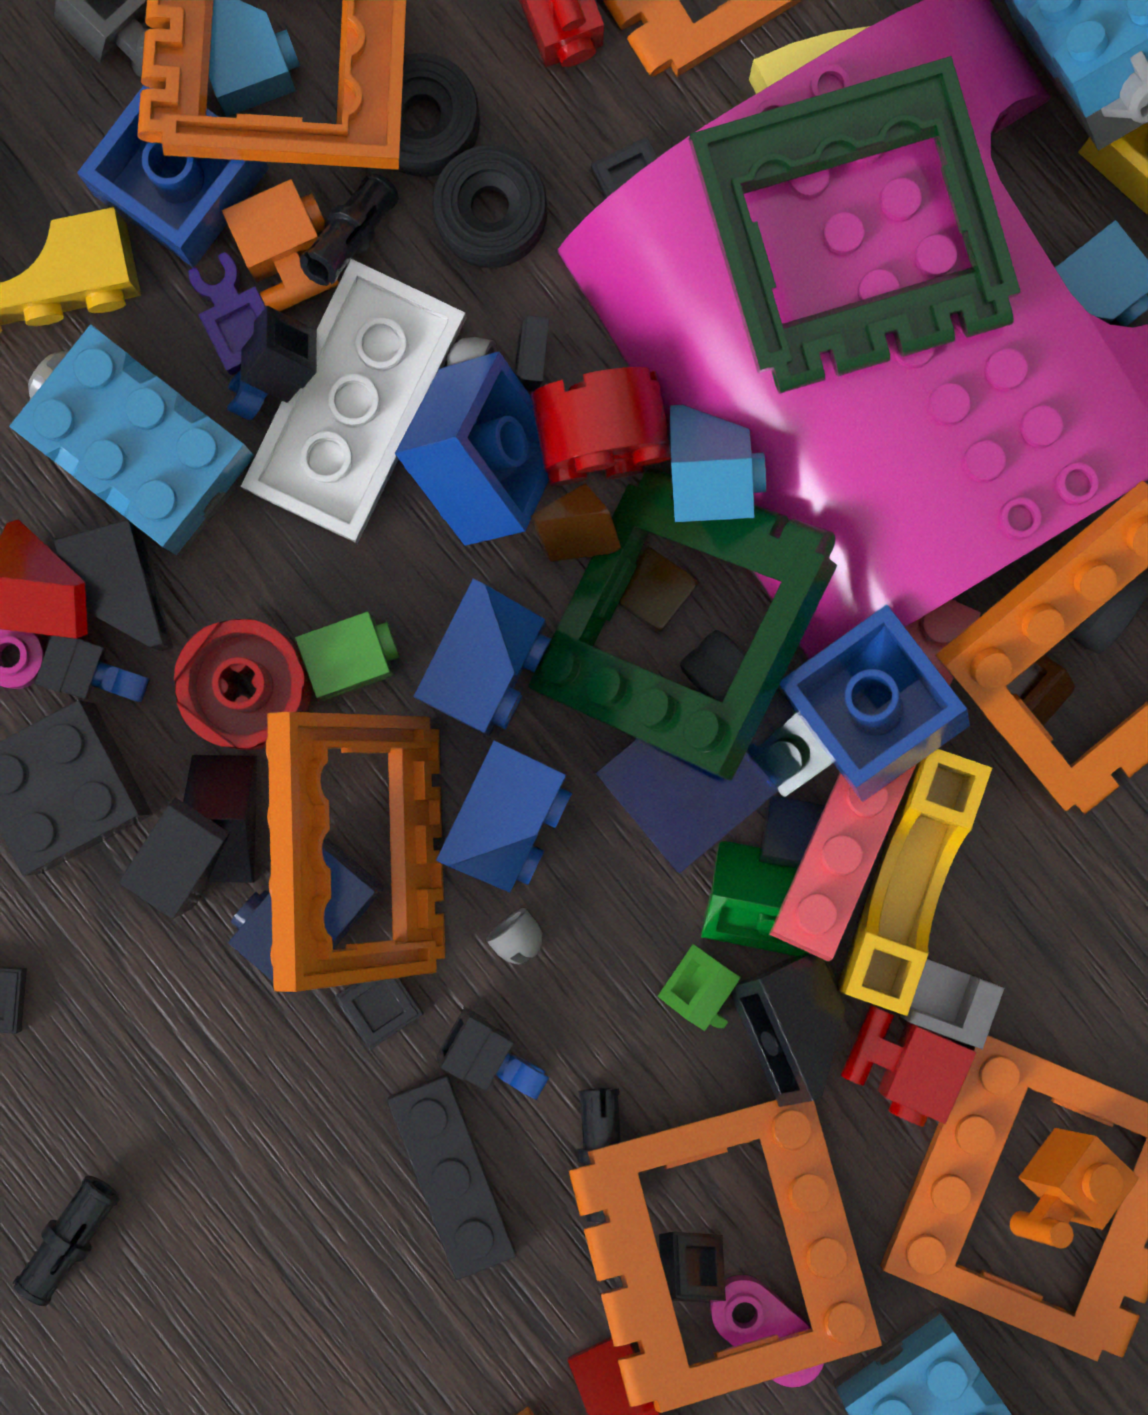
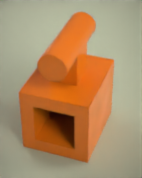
M292 179L221 210L246 266L256 283L277 273L281 277V283L260 292L265 306L268 305L280 312L338 286V280L333 284L330 283L328 286L319 285L310 280L301 269L300 257L318 238L317 233L325 229V220L313 194L310 193L300 198Z
M1054 1128L1018 1177L1040 1200L1031 1212L1022 1210L1015 1212L1010 1219V1229L1016 1236L1060 1249L1066 1248L1071 1244L1074 1236L1073 1229L1068 1224L1070 1221L1103 1230L1139 1180V1177L1097 1136Z

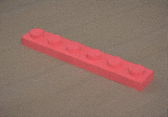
M952 599L905 627L949 686L953 676L935 655L974 623L981 614V612ZM916 765L864 802L859 799L843 775L839 773L769 935L828 962L833 959Z

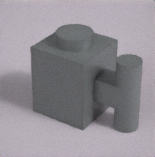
M56 0L53 17L99 63L114 49L119 47L132 60L134 73L139 77L142 76L144 34L149 29H145L141 24L145 18L147 0Z

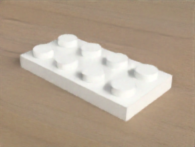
M351 259L317 328V373L303 389H299L288 403L281 402L241 487L245 491L358 544L398 462L395 451L436 373L440 368H443L447 360V354L455 343L467 318L466 313Z

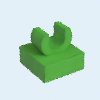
M692 944L657 997L703 1031L707 1029L709 1024L716 1028H725L728 1021L717 1012L741 977L710 954Z

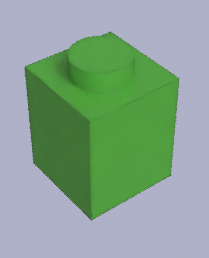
M369 612L295 637L316 698L322 701L395 676L390 661L400 658V654L388 622L377 625L374 616Z

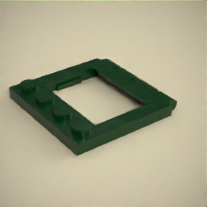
M952 56L690 134L689 144L757 372L761 373L771 370L779 394L825 381L821 354L829 352L834 371L837 376H841L890 361V352L885 335L891 333L894 335L901 357H905L955 342V332L950 317L958 314L961 328L966 338L1014 323L1009 298L1015 297L1021 291ZM934 138L942 165L941 172L959 233H962L971 268L782 324L772 291L776 288L774 276L758 222H752L744 194Z
M651 468L645 472L638 487L628 484L612 516L621 549L610 554L592 556L528 688L732 782L838 566L829 559L834 549L836 538L831 531L797 519L789 520L786 515L755 504L754 518L675 522L672 475ZM649 532L781 582L723 702L593 647L605 621L610 622L637 567L635 561Z

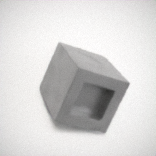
M927 959L908 1015L901 1014L900 1017L917 1026L983 1050L1005 988Z

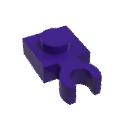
M224 252L218 255L225 269V276L220 283L215 285L205 283L196 267L189 270V279L196 292L203 299L214 304V307L198 315L229 375H232L241 370V349L253 335L254 321L266 306L255 286L240 294L237 290L241 279L239 269L233 259Z

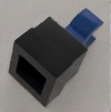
M267 305L254 321L253 335L241 349V371L234 375L228 385V389L237 394L229 403L227 410L250 421L256 416L268 394L288 403L299 389H303L317 373V330Z
M51 636L35 684L82 699H89L92 687L94 686L116 695L142 702L150 678L103 663L102 659L106 648L83 641L82 638Z
M465 1006L436 1056L441 1069L461 1080L465 1079L487 1091L496 1075L518 1091L537 1100L549 1079L545 1075L546 1071L512 1053H508L513 1045L509 1034L489 1024L486 1018Z

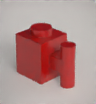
M519 0L545 68L559 62L563 67L578 65L593 57L597 52L596 48L603 46L604 23L595 0Z
M870 1005L840 1076L864 1086L873 1064L886 1068V1071L877 1090L885 1098L892 1101L888 1109L890 1113L921 1127H924L928 1117L946 1124L977 1052L961 1043L908 1021L898 1043L885 1039V1036L895 1015Z

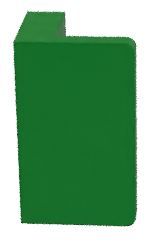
M721 841L716 853L713 884L703 918L701 937L793 956L809 953L769 935L797 869L759 862L761 851L759 847Z

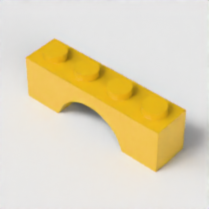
M114 207L51 220L46 243L35 262L18 276L0 282V333L2 332L1 325L25 320L26 325L29 326L49 325L63 320V312L85 307L91 313L115 311L126 305L125 299L141 296L127 224Z
M940 749L935 750L916 764L892 824L838 981V990L851 997L905 1016L908 1015L929 954L930 930L943 884L960 845L972 829L992 767Z

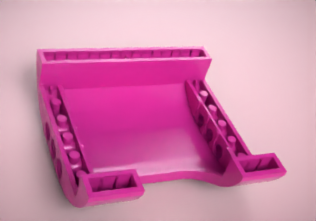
M923 0L907 7L838 44L697 131L952 56L1021 291L1015 297L1009 298L1014 318L1012 325L966 338L962 331L958 314L950 316L955 332V342L901 357L894 335L891 333L885 335L890 352V361L837 376L829 352L821 354L825 381L779 394L771 370L761 373L757 372L689 144V136L651 162L608 196L584 218L558 248L560 257L627 366L648 367L650 373L656 370L670 436L671 405H685L748 428L750 430L752 453L765 454L766 492L753 493L754 504L786 515L789 520L797 519L834 533L836 541L829 559L838 566L799 643L808 660L886 604L904 627L910 625L1129 492L1142 480L1144 482L1148 480V324L1134 328L1110 325L1084 309L1066 287L1000 181L991 158L992 129L994 133L999 132L1047 103L1051 98L991 0ZM934 138L744 194L752 222H758L774 276L776 288L772 291L782 324L971 268L962 233H959L941 172L942 165ZM754 572L772 601L781 582Z

